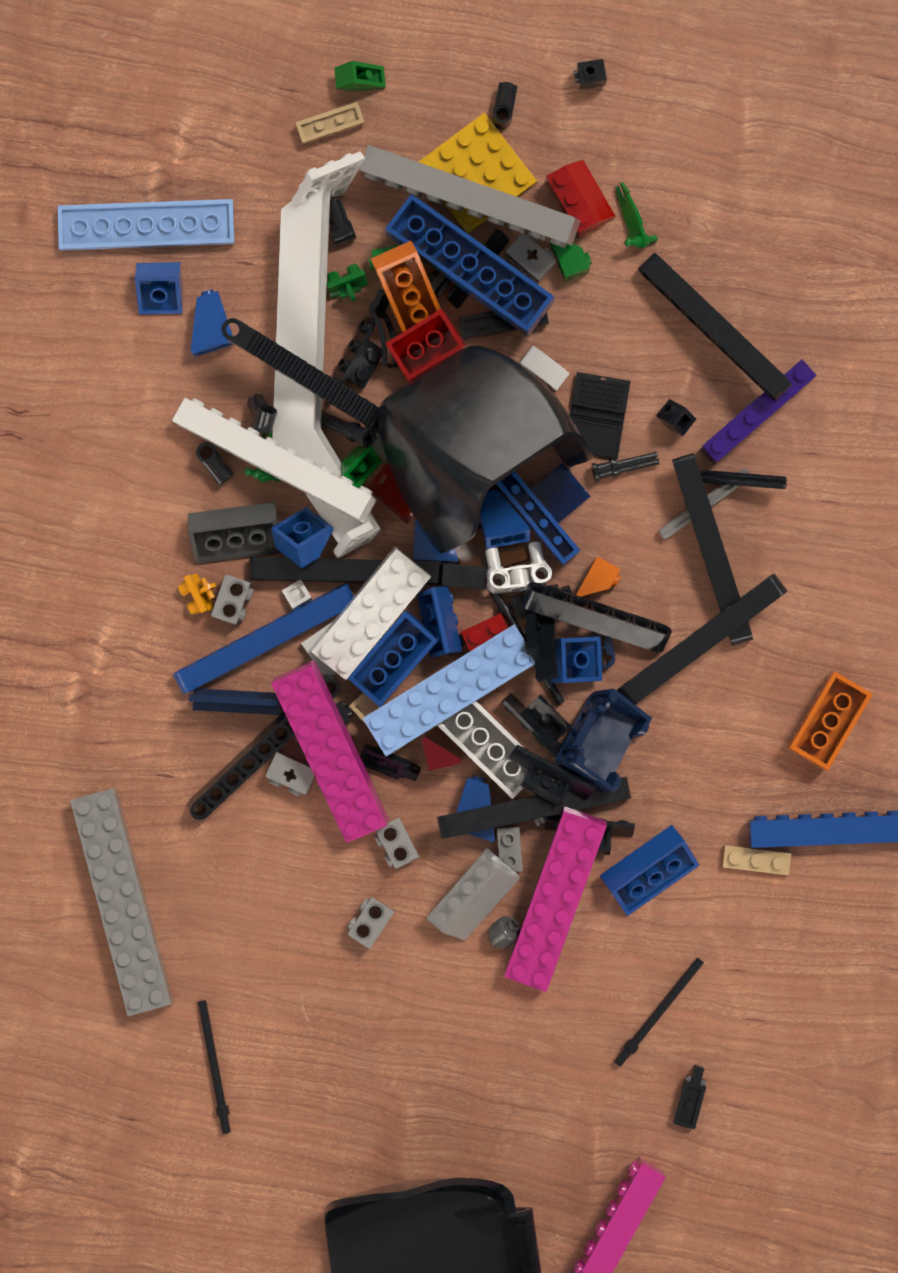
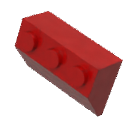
M584 160L565 165L546 176L545 182L562 212L581 221L576 233L577 238L616 217Z
M442 308L385 343L408 381L466 346L456 327Z

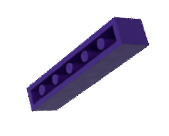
M803 359L784 374L792 386L776 401L763 392L700 448L714 465L817 376Z

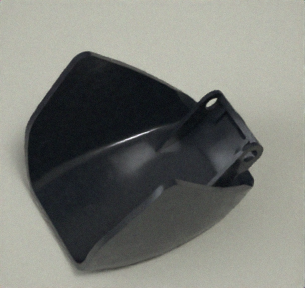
M468 346L458 350L387 396L381 402L378 410L380 437L395 482L407 506L433 546L440 553L461 546L475 536L483 500L488 490L494 484L551 446L554 447L561 460L569 467L585 463L593 458V454L578 427L547 385L517 361L496 350L482 346Z
M454 1177L390 1184L332 1201L326 1205L324 1210V1225L331 1273H542L533 1208L516 1207L511 1191L503 1184L494 1181Z

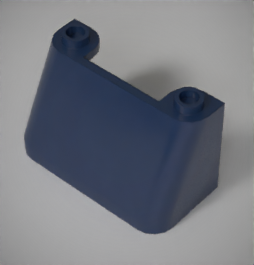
M614 688L595 691L584 702L554 763L579 778L587 780L596 788L606 793H614L621 784L620 775L616 773V770L632 739L647 733L652 717Z

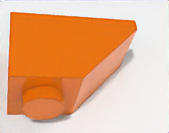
M597 556L576 595L586 597L607 591L611 586L616 587L622 577L618 574L621 569Z

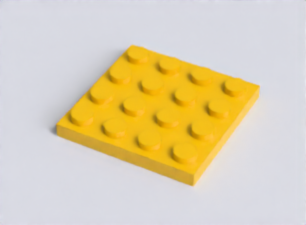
M485 113L419 161V163L516 197L521 196L537 183V180ZM446 206L468 235L488 220V216L485 215L481 219L468 214V209L463 208L461 212Z

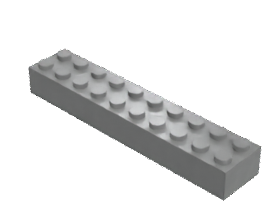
M370 145L367 146L364 155L365 160L360 167V171L365 172L364 177L379 183H381L382 179L386 180V185L399 190L402 189V186L406 187V192L418 197L426 194V199L441 205L443 201H446V206L461 212L463 208L468 209V214L483 219L484 215L488 216V221L500 226L508 223V228L523 234L525 230L530 231V236L543 241L545 237L551 239L550 243L563 248L566 247V244L572 246L581 222L570 215Z
M113 788L70 800L127 1016L171 1005L174 1001L117 789Z

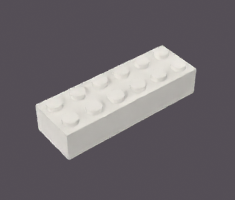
M395 546L314 644L311 652L346 680L430 579V574Z
M477 701L437 725L511 799L524 788L520 785L527 769L509 760V756L516 745L523 746Z

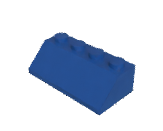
M404 611L355 668L348 679L375 704L382 707L439 640L411 612Z
M671 825L599 876L625 914L629 916L700 865L685 840L674 826Z

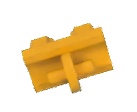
M198 573L184 577L185 581L178 585V589L183 596L192 594L194 601L187 604L190 613H204L213 610L214 605L211 599L215 598L212 590L217 587L216 583L209 584L206 577L200 579Z

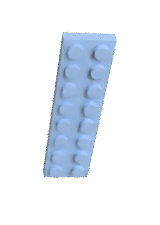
M233 199L58 205L59 250L235 244Z
M514 624L362 719L385 756H388L530 668L535 662L531 654H527L525 641Z

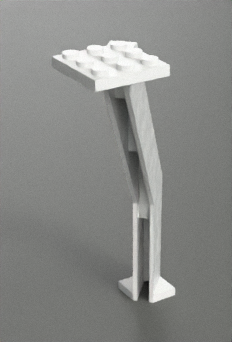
M361 151L355 154L348 153L338 161L334 162V160H331L321 168L317 169L315 167L307 171L303 182L298 186L297 193L292 197V201L281 209L276 343L322 372L324 364L330 200L345 194L365 160ZM275 370L274 408H276L278 413L273 425L272 439L279 443L278 447L284 449L287 446L296 451L297 457L303 459L306 456L316 462L314 466L320 469L323 466L335 472L334 476L340 479L342 477V463L321 430L322 399ZM306 493L321 518L333 527L332 535L338 542L333 552L337 558L373 541L381 530L371 511L363 524Z

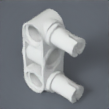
M541 542L528 544L531 559L529 565H517L510 568L501 567L498 548L485 550L488 569L486 570L487 589L493 594L525 591L530 582L546 585L552 576V570L543 558ZM535 572H542L545 575V579H538ZM492 578H499L502 581V585H495Z

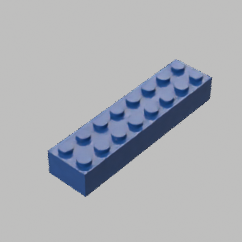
M413 194L409 196L385 228L387 236L399 245L412 241L420 260L527 337H529L554 303V296Z

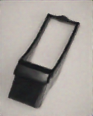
M379 289L373 303H370L369 313L379 330L382 344V365L392 368L397 367V362L393 357L392 364L387 363L386 336L379 317L384 319L391 339L396 337L392 323L385 313L389 301L384 290Z

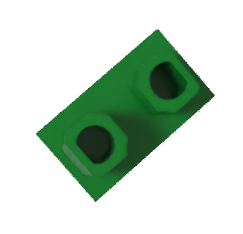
M356 263L346 268L348 275L341 278L338 271L327 274V287L331 299L338 296L343 299L349 296L351 302L356 300L354 294L362 292L361 288L368 286L364 270H360Z

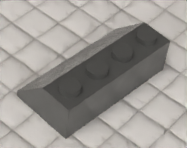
M275 502L188 513V532L195 564L281 553L275 547L271 530L272 527L279 524Z

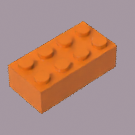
M412 241L371 258V262L402 333L441 309Z
M835 671L831 672L788 744L787 749L822 770L828 771L873 693Z

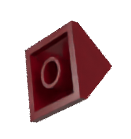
M425 736L423 737L422 743L429 771L461 763L462 759Z

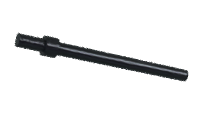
M489 592L498 606L499 614L501 613L510 627L515 624L524 641L527 642V637L513 616L509 603L504 601L501 594ZM551 679L543 681L557 706L565 702L556 685L551 683Z
M698 957L631 1040L628 1039L624 1044L625 1048L614 1060L617 1065L621 1067L631 1054H635L639 1049L638 1045L701 968L704 962Z
M202 1000L198 1001V1007L217 1103L215 1110L217 1117L220 1119L222 1134L231 1132L228 1118L230 1114L229 1106L225 1102L207 1002Z

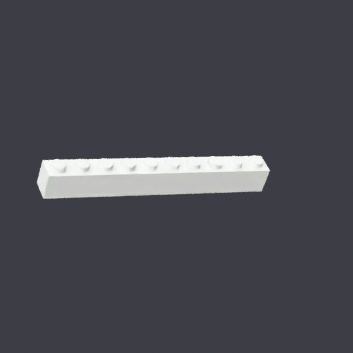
M184 398L172 419L178 426L364 524L376 502V499L371 495L372 491L363 486H360L359 489L352 485L354 482L344 476L340 479L335 477V472L325 466L322 469L314 466L316 462L306 456L303 459L297 457V452L287 446L284 449L278 447L279 443L274 439L259 437L260 433L251 427H248L247 430L240 427L242 423L231 417L229 420L223 418V413L214 408H211V410L204 408L205 404L195 398L192 401Z

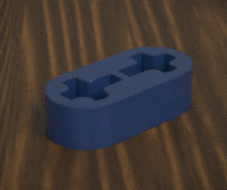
M592 631L590 637L597 636L598 633ZM608 636L603 640L604 646L601 647V657L602 649H605L606 655L611 656V660L608 661V665L602 662L603 669L610 668L615 662L612 639Z

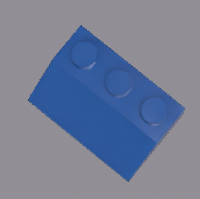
M448 586L433 587L416 594L422 622L439 640L429 651L430 659L462 652L463 640L461 635L458 634V618L453 611V595L449 591Z

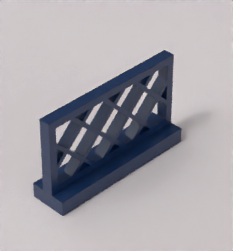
M196 688L193 695L189 694V701L193 702V711L281 715L282 706L277 695L272 692Z

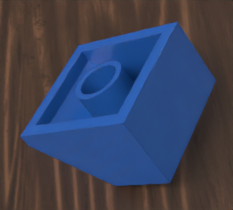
M136 263L135 286L139 315L183 313L181 263Z
M305 507L272 527L271 530L276 549L300 568H303L320 557L333 531V527L309 508Z
M601 637L556 638L558 677L551 679V683L602 681Z

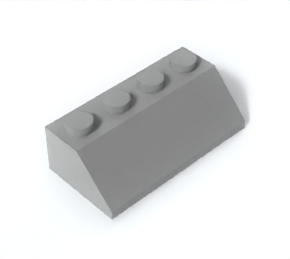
M486 848L434 907L426 919L442 933L466 940L521 877Z

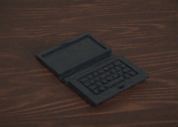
M577 372L570 417L578 427L594 456L618 459L631 381Z

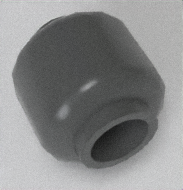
M500 917L489 927L490 943L496 948L508 949L517 941L520 925L511 917Z

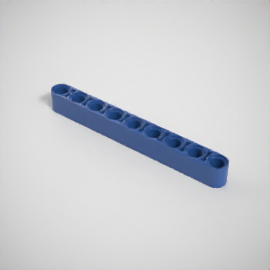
M347 583L340 585L178 670L173 674V677L182 693L186 694L341 613L354 596Z

